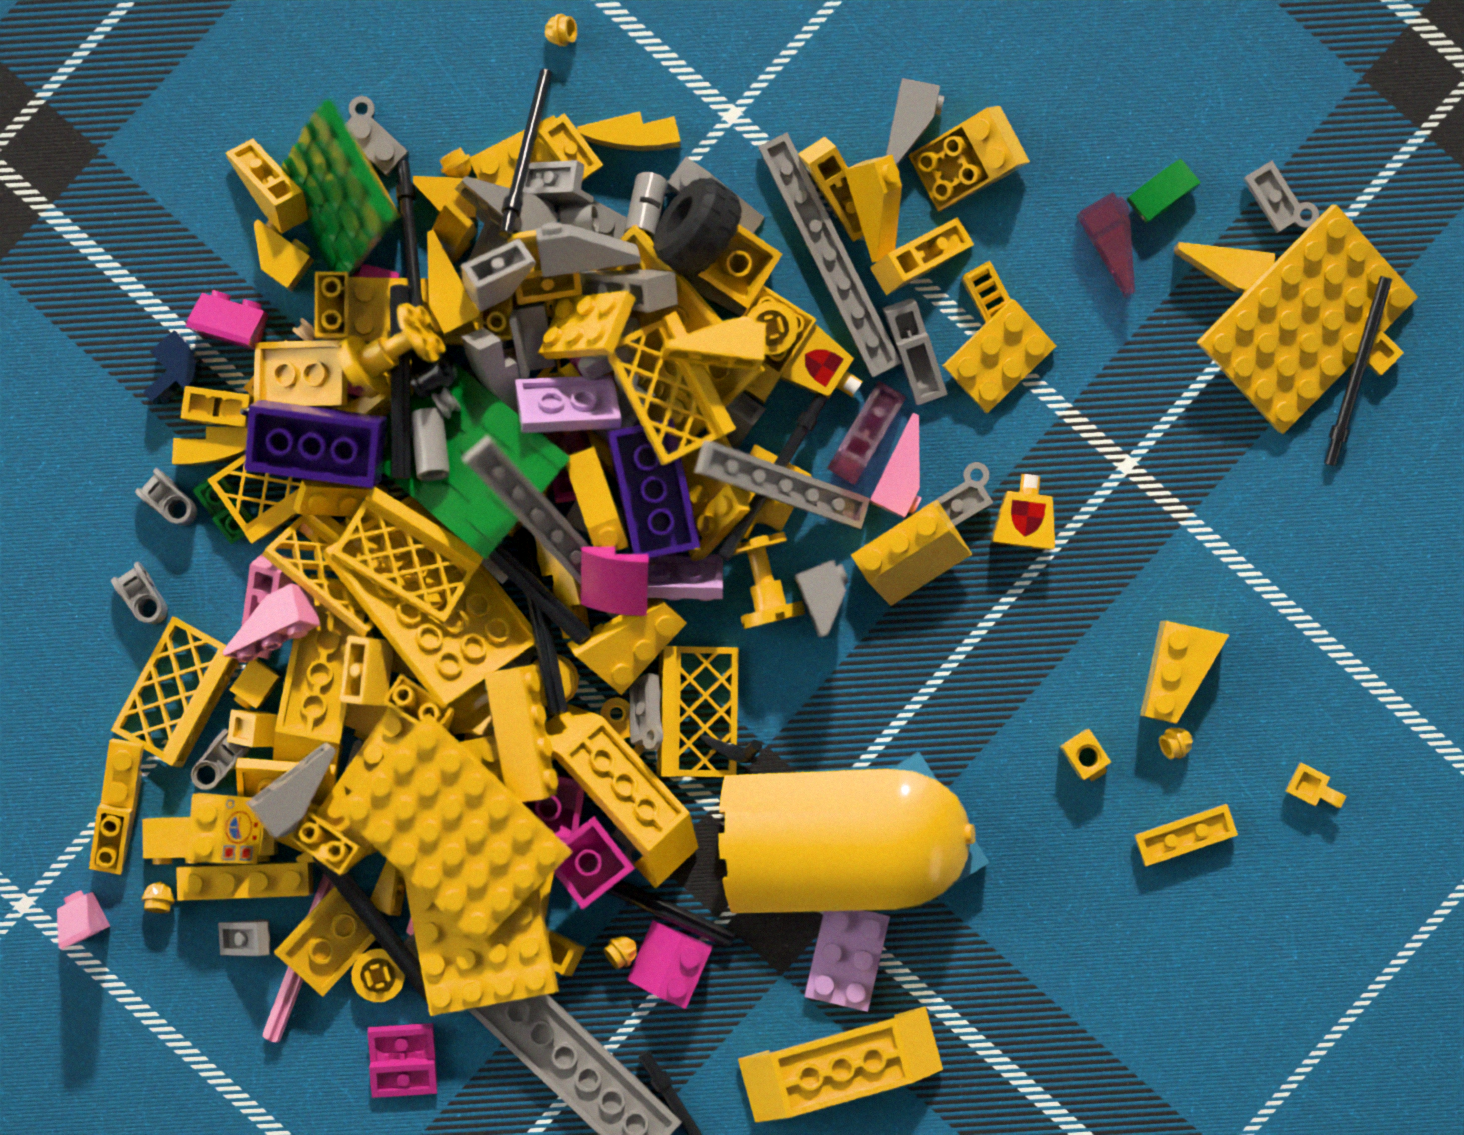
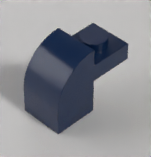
M173 330L150 351L167 370L143 392L151 402L157 405L160 402L165 404L178 393L176 388L179 385L184 390L185 386L195 387L200 377L201 365L196 351L179 332Z

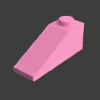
M912 413L869 500L870 503L903 519L907 513L914 514L922 498L916 495L920 488L919 415Z
M262 554L250 563L242 626L267 595L293 583L291 578L268 561ZM279 554V555L282 556L284 559H293V558H290V557H287V556H284V555ZM272 650L262 652L257 656L268 660L271 657Z
M82 890L64 898L66 905L57 909L58 944L61 949L81 942L110 927L93 892L85 895Z

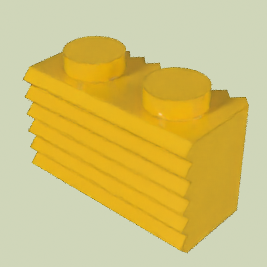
M348 636L346 638L348 643L345 645L347 648L345 651L346 656L344 657L345 663L343 664L345 669L342 671L344 676L341 678L343 682L340 684L342 687L340 690L342 694L339 697L340 701L387 706L383 699L390 691L389 683L394 658V647L388 640Z

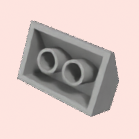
M834 560L800 573L794 578L818 638L828 634L846 592L844 585L849 583L842 564L836 566Z

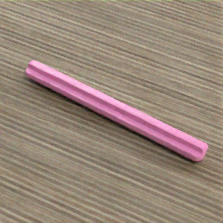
M324 873L309 913L334 887ZM289 966L263 1031V1037L275 1043L280 1042L303 982V979Z

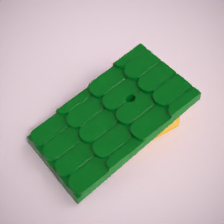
M329 98L314 110L310 122L304 125L297 144L292 146L287 159L283 160L281 168L303 191L308 220L303 223L314 243H317V248L330 272H348V277H352L392 222L401 216L371 161L346 126L332 98Z
M454 362V382L446 387L456 398L462 410L459 412L454 410L451 413L452 417L449 419L443 414L450 475L444 479L423 481L417 478L411 427V477L407 479L392 477L391 412L384 416L388 417L386 431L389 435V443L384 450L382 472L484 559H487L507 535L513 538L517 530H520L524 524L469 467L462 457L488 435L545 498L553 491L550 483L571 458L540 432L522 433L519 415ZM444 385L431 391V395L433 393L440 394L442 392L441 388ZM414 391L413 396H411V413L423 408L439 409L431 395L423 399Z

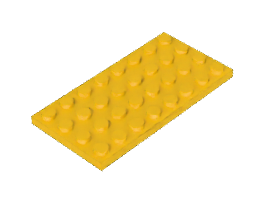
M496 735L459 742L505 786ZM403 874L430 1016L558 991L539 887L479 946Z

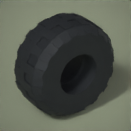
M699 178L690 182L689 185L685 186L674 197L656 227V232L653 236V247L657 258L681 275H698L700 272L706 271L726 250L737 231L742 217V207L737 195L713 178Z

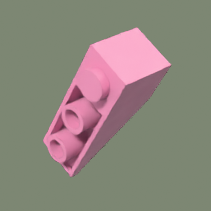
M295 584L287 585L267 595L223 650V656L238 659L239 662H250L255 660L257 655L262 652L282 647L283 642L306 636L309 630L320 625L314 597Z

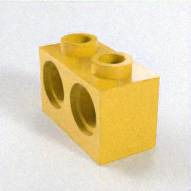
M185 386L181 419L188 422L224 427L248 428V417L241 415L240 410L250 407L254 403V397L247 394Z

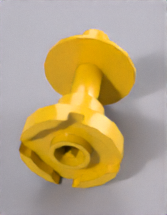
M407 303L398 306L397 314L403 331L388 340L384 337H379L367 344L360 337L351 335L338 343L337 347L342 349L337 352L342 370L354 387L361 385L365 389L360 392L363 396L372 399L386 391L387 378L385 372L398 364V356L411 348H414L421 357L429 362L439 359V355L445 352L443 341L434 334L429 325L431 319L424 307L418 306L414 308Z
M785 532L752 538L744 543L740 542L733 555L747 552L755 586L749 587L755 612L740 616L743 629L805 614L802 601L786 604L781 580L774 581L766 547L786 542Z

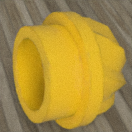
M557 14L550 18L545 25V36L548 41L560 47L574 42L577 37V26L574 18L571 16L566 17L564 14Z
M458 148L439 159L443 167L440 170L448 177L465 178L470 174L469 154L465 155L462 148Z
M1184 728L1166 729L1165 734L1159 737L1161 750L1168 759H1181L1192 749V736Z
M163 882L149 885L142 896V902H145L144 910L152 913H169L170 907L175 901L171 888Z
M624 936L615 939L611 938L608 941L609 945L603 948L607 959L618 970L623 966H630L637 955L635 942Z

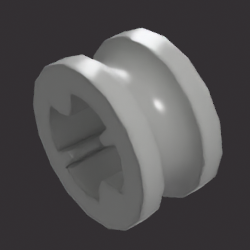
M443 386L440 394L433 393L431 396L442 413L449 419L452 417L451 413L454 410L459 412L462 408L450 390Z

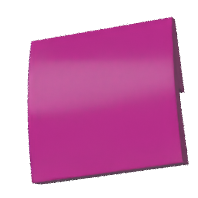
M581 547V605L610 613L647 616L648 554H615V547Z
M433 1023L368 1028L372 1098L437 1094Z

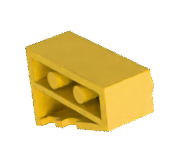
M648 598L647 616L620 614L604 625L600 623L593 628L594 631L591 632L590 636L582 644L578 645L572 640L567 643V646L576 657L622 695L687 622L662 598Z
M1160 621L1140 716L1177 723L1229 635L1170 621Z

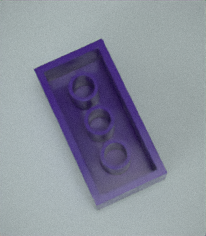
M258 400L249 407L244 470L373 488L382 481L388 417Z
M673 418L668 419L666 427L675 429ZM642 425L607 432L606 438L631 554H648V558L699 548L700 545L681 457L662 466ZM664 432L661 443L667 455L678 450V440L676 436Z

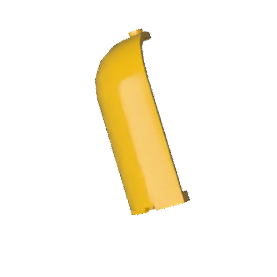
M875 769L724 776L719 812L725 815V833H718L720 859H726L728 874L722 880L731 913L895 910L921 905L943 894L960 877L968 858L970 844L975 843V827L973 824H969L966 811L957 796L937 780L913 771Z

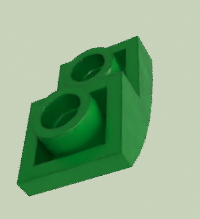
M1180 158L1127 198V202L1141 219L1148 224L1168 211L1175 202L1197 189L1201 182Z
M218 470L192 489L210 513L212 520L229 543L233 544L245 536V534L208 481L209 478L220 472ZM225 477L218 481V484L225 493L237 495ZM229 498L236 508L237 499ZM241 501L240 515L248 524L253 520V517Z

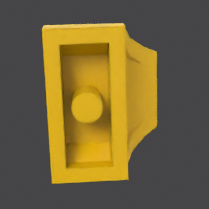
M485 680L448 705L454 710L448 731L453 737L463 732L480 736L494 726L488 692L484 690Z

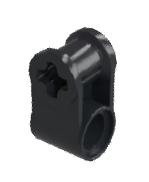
M414 348L412 349L410 381L415 392L421 398L429 397L431 391L442 385L449 386L453 384L454 360L446 350L439 355V359L429 362L421 357Z

